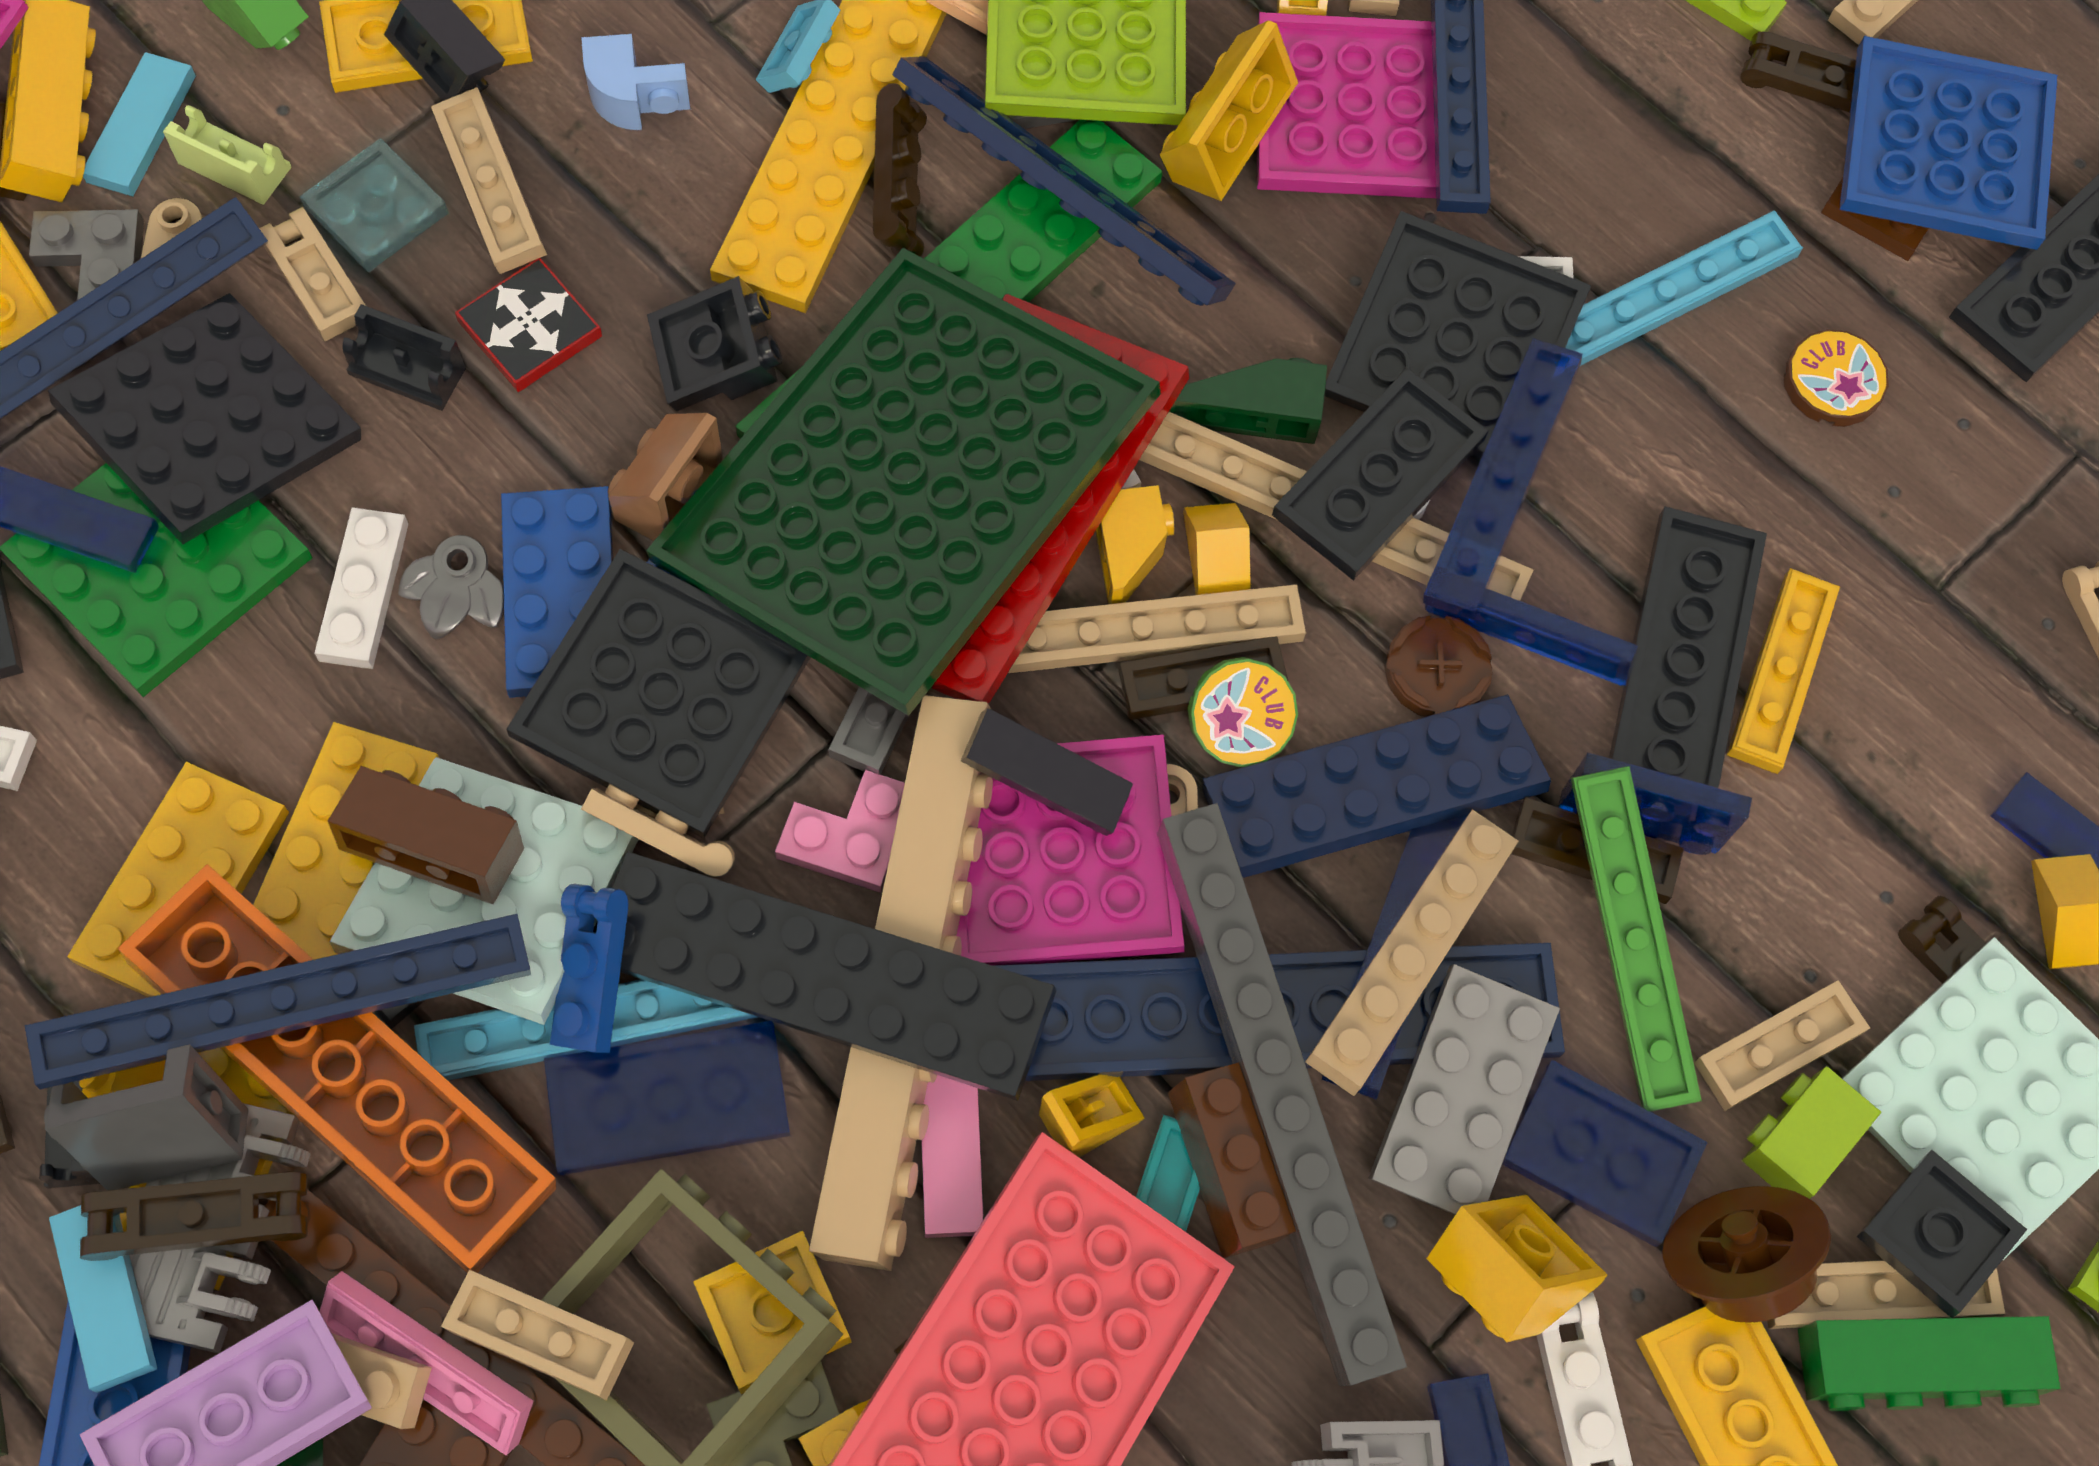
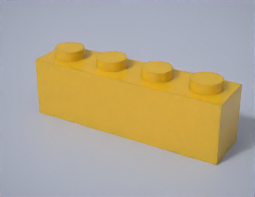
M23 0L29 8L13 30L0 161V187L62 203L71 185H80L85 169V156L78 155V142L82 143L84 141L89 122V114L82 112L81 106L82 100H86L89 95L92 83V71L85 69V58L89 59L92 54L96 30L88 27L90 6L69 0Z

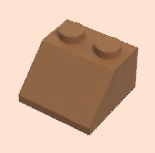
M708 413L666 414L656 429H648L639 442L636 458L627 470L624 468L619 470L610 483L608 498L614 520L654 541L723 460L717 418Z

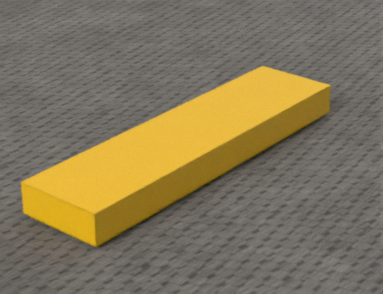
M1792 568L1785 574L1727 751L1728 756L1778 774L1783 769L1840 586Z

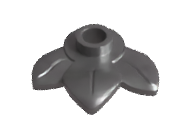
M456 535L445 539L437 547L434 555L413 561L404 571L400 581L398 594L406 599L421 600V620L430 636L436 640L452 632L465 620L467 615H470L483 625L496 628L504 610L503 585L487 570L488 556L484 547L469 536ZM464 552L468 557L467 565L462 570H453L451 567L453 556Z

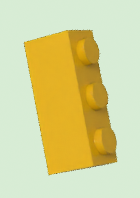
M1268 20L1237 35L1228 51L1222 53L1218 58L1213 74L1203 89L1193 96L1188 112L1176 130L1167 136L1163 144L1160 156L1172 182L1219 201H1222L1298 84L1277 23Z

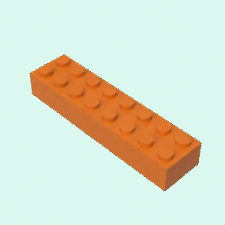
M208 864L117 948L128 965L160 994L314 960ZM372 1012L220 1047L221 1050L287 1110L295 1115L298 1120L467 1273L469 1270L478 1273L556 1190V1178Z

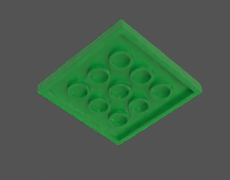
M107 463L0 546V551L142 697H145L313 558L309 549L259 500L182 545Z

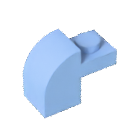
M632 34L581 37L583 64L590 99L598 114L609 123L624 129L642 130L641 113L655 112L668 114L676 110L690 109L685 63L637 67Z

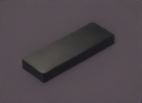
M989 708L981 712L961 758V762L1105 836L1114 833L1133 786V783Z

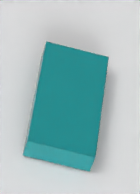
M1163 1115L1136 1198L1186 1232L1200 1187L1177 1119Z

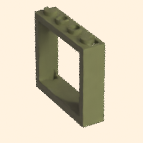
M662 1169L653 1176L541 1301L574 1314L674 1204L797 1316L804 1325L685 1461L612 1391L606 1401L563 1381L556 1380L645 1466H729L843 1336V1333L829 1321L837 1310L811 1287L803 1295L799 1294L786 1282L794 1272L768 1248L760 1257L757 1256L744 1244L752 1234L727 1211L719 1219L715 1218L703 1207L711 1197L685 1173L676 1182Z

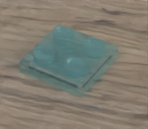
M381 138L300 196L304 208L367 272L373 270L449 214L445 201Z

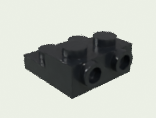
M739 276L647 314L666 401L675 411L682 410L720 393H724L729 399L734 400L778 382L774 367L782 364V355L775 339L771 335L766 336L763 323L771 319L770 307L762 292L759 290L754 292Z

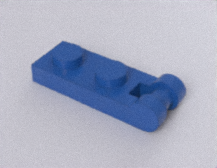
M574 883L565 888L561 897L562 912L566 916L561 954L564 973L555 1000L550 1045L595 1053H610L628 915V898L626 893L620 889L601 888L598 892H595L589 885ZM595 918L598 921L597 932H593Z

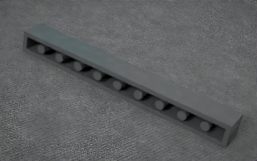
M1218 803L1164 818L1157 836L1232 1063L1239 1062L1296 1232L1289 1236L1338 1385L1351 1386L1406 1368L1407 1365Z

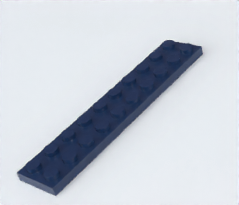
M1551 943L1451 947L1376 1066L1412 1064L1448 968L1453 964L1559 1008ZM1378 950L1268 954L1304 1062L1327 1030ZM1198 957L995 966L1052 984L1057 990L1025 1081L1084 1079L1100 1074L1114 1077L1196 1074L1233 1064ZM1560 1010L1542 1058H1558L1565 1052ZM1305 1063L1307 1069L1313 1068L1307 1063Z

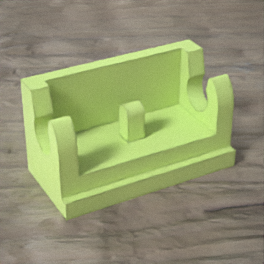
M187 105L185 113L189 117V125L186 131L172 121L163 131L178 164L264 205L292 168L290 162L283 158L280 149L269 143H265L262 149L208 123L201 110Z

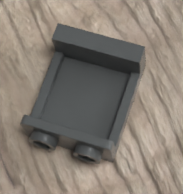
M189 1044L167 1050L164 1075L161 1081L92 1098H87L73 1082L53 1086L49 1105L45 1109L44 1122L45 1130L108 1191L242 1160L248 1108Z

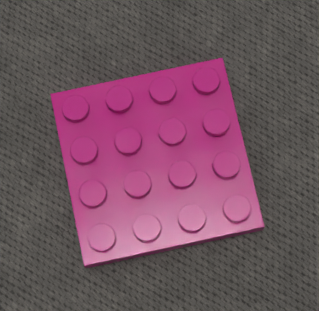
M1259 12L1257 25L1268 20L1277 23L1298 84L1257 146V189L1436 198L1431 21Z
M1164 735L1057 743L1133 783L1114 833L1108 836L992 778L993 790L991 801L987 809L981 808L977 827L982 830V849L978 861H971L967 882H970L972 885L971 906L966 916L960 915L956 935L961 938V956L996 966L1062 963L1184 952L1181 907L1157 836L1162 820L1172 816Z

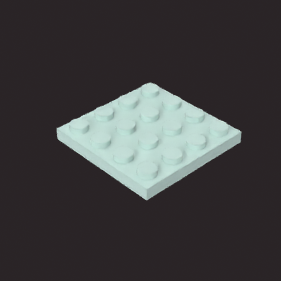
M436 757L420 782V787L432 791L435 788L446 789L457 795L463 802L483 809L487 806L497 807L510 814L514 820H517L524 850L494 904H490L374 863L332 936L330 944L334 952L341 954L518 914L531 975L453 994L544 1025L555 1005L564 973L561 954L566 916L562 912L561 897L565 888L574 883L589 885L595 892H598L601 888H612L627 851L632 853L639 839L581 810V805Z
M1995 937L1977 951L1842 1078L1882 1112L1869 1127L1868 1131L1909 1172L1914 1169L1929 1151L1933 1150L2027 1228V1231L2006 1257L2099 1169V1039Z

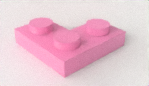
M865 770L847 819L794 802L775 850L776 859L881 893L887 873L905 783Z

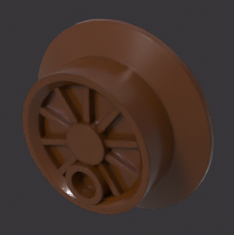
M1770 1186L1737 1188L1706 1198L1684 1212L1674 1222L1665 1237L1662 1250L1663 1261L1672 1281L1685 1292L1700 1298L1705 1307L1713 1314L1735 1322H1762L1781 1317L1793 1311L1811 1295L1817 1282V1269L1826 1258L1830 1248L1831 1231L1823 1210L1811 1199L1800 1193Z

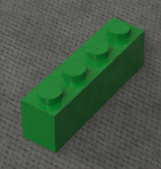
M2049 1316L1817 1320L1798 1329L1806 1400H1827L1828 1410L1864 1409V1400L1885 1399L1886 1407L1890 1410L1924 1407L1923 1398H1943L1945 1408L1950 1409L1982 1406L1981 1397H2001L2003 1407H2029L2040 1405L2039 1395L2061 1389Z

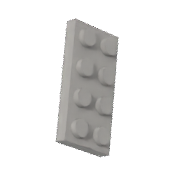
M1455 964L1450 965L1368 1179L1456 1215L1461 1206L1487 1202L1560 1008Z

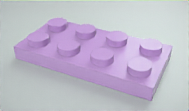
M310 1300L79 1435L94 1466H276L370 1410L372 1406L313 1300Z

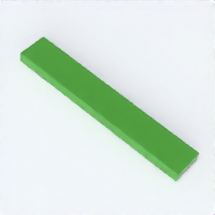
M1630 766L1572 777V788L1641 1108L1644 1112L1700 1102L1702 1101Z

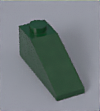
M1275 358L1189 383L1184 386L1169 412L1213 431L1315 444L1322 421L1327 365L1314 364L1304 358H1290L1288 360Z

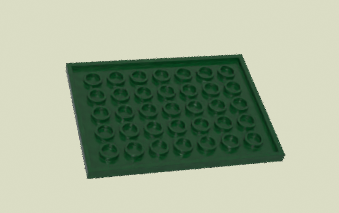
M902 248L653 541L646 552L652 563L684 582L715 597L734 612L909 716L1160 396V383Z

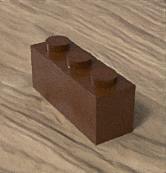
M360 766L328 819V824L339 850L490 904H494L524 850L517 820H514L504 810L493 806H487L483 809L463 802L457 795L446 789L435 788L432 791L412 784L403 775L391 770H384L381 773Z
M1239 1062L1185 1077L1168 1092L1193 1170H1195L1199 1182L1200 1192L1222 1258L1225 1259L1274 1244L1296 1232Z

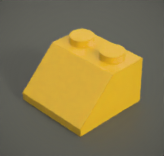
M1528 1195L1461 1206L1426 1258L1440 1272L1444 1284L1454 1293L1463 1296L1481 1315L1484 1326L1506 1342L1541 1334L1602 1284L1608 1275Z

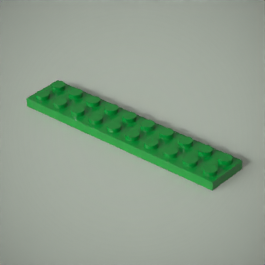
M1080 120L1050 146L1052 150L1132 208L1161 183L1163 171L1102 121ZM1019 174L924 259L1000 299L1009 294L1030 302L1101 237L1098 233L1100 227L1086 217L1078 218L1068 213L1059 205L1060 198L1048 189L1042 190L1030 185ZM797 372L736 425V433L740 439Z

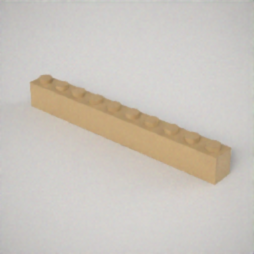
M924 696L917 721L875 929L961 956V938L956 935L960 915L966 916L971 906L972 885L970 882H967L971 861L977 862L980 857L982 830L977 827L981 808L987 809L989 807L993 790L992 777L961 762V758L981 712L991 708L987 702ZM853 1047L850 1048L809 1252L825 1261L891 1271L894 1256H901L906 1242L907 1225L905 1221H901L905 1197L911 1198L917 1185L918 1165L912 1161L917 1139L923 1140L927 1132L929 1107L924 1104L927 1084L928 1082H935L936 1074Z

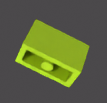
M1827 1066L1811 1078L1801 1073L1789 1085L1780 1097L1787 1103V1106L1776 1119L1768 1113L1755 1126L1746 1138L1754 1146L1741 1160L1770 1186L1792 1190L1809 1199L1818 1192L1882 1113Z

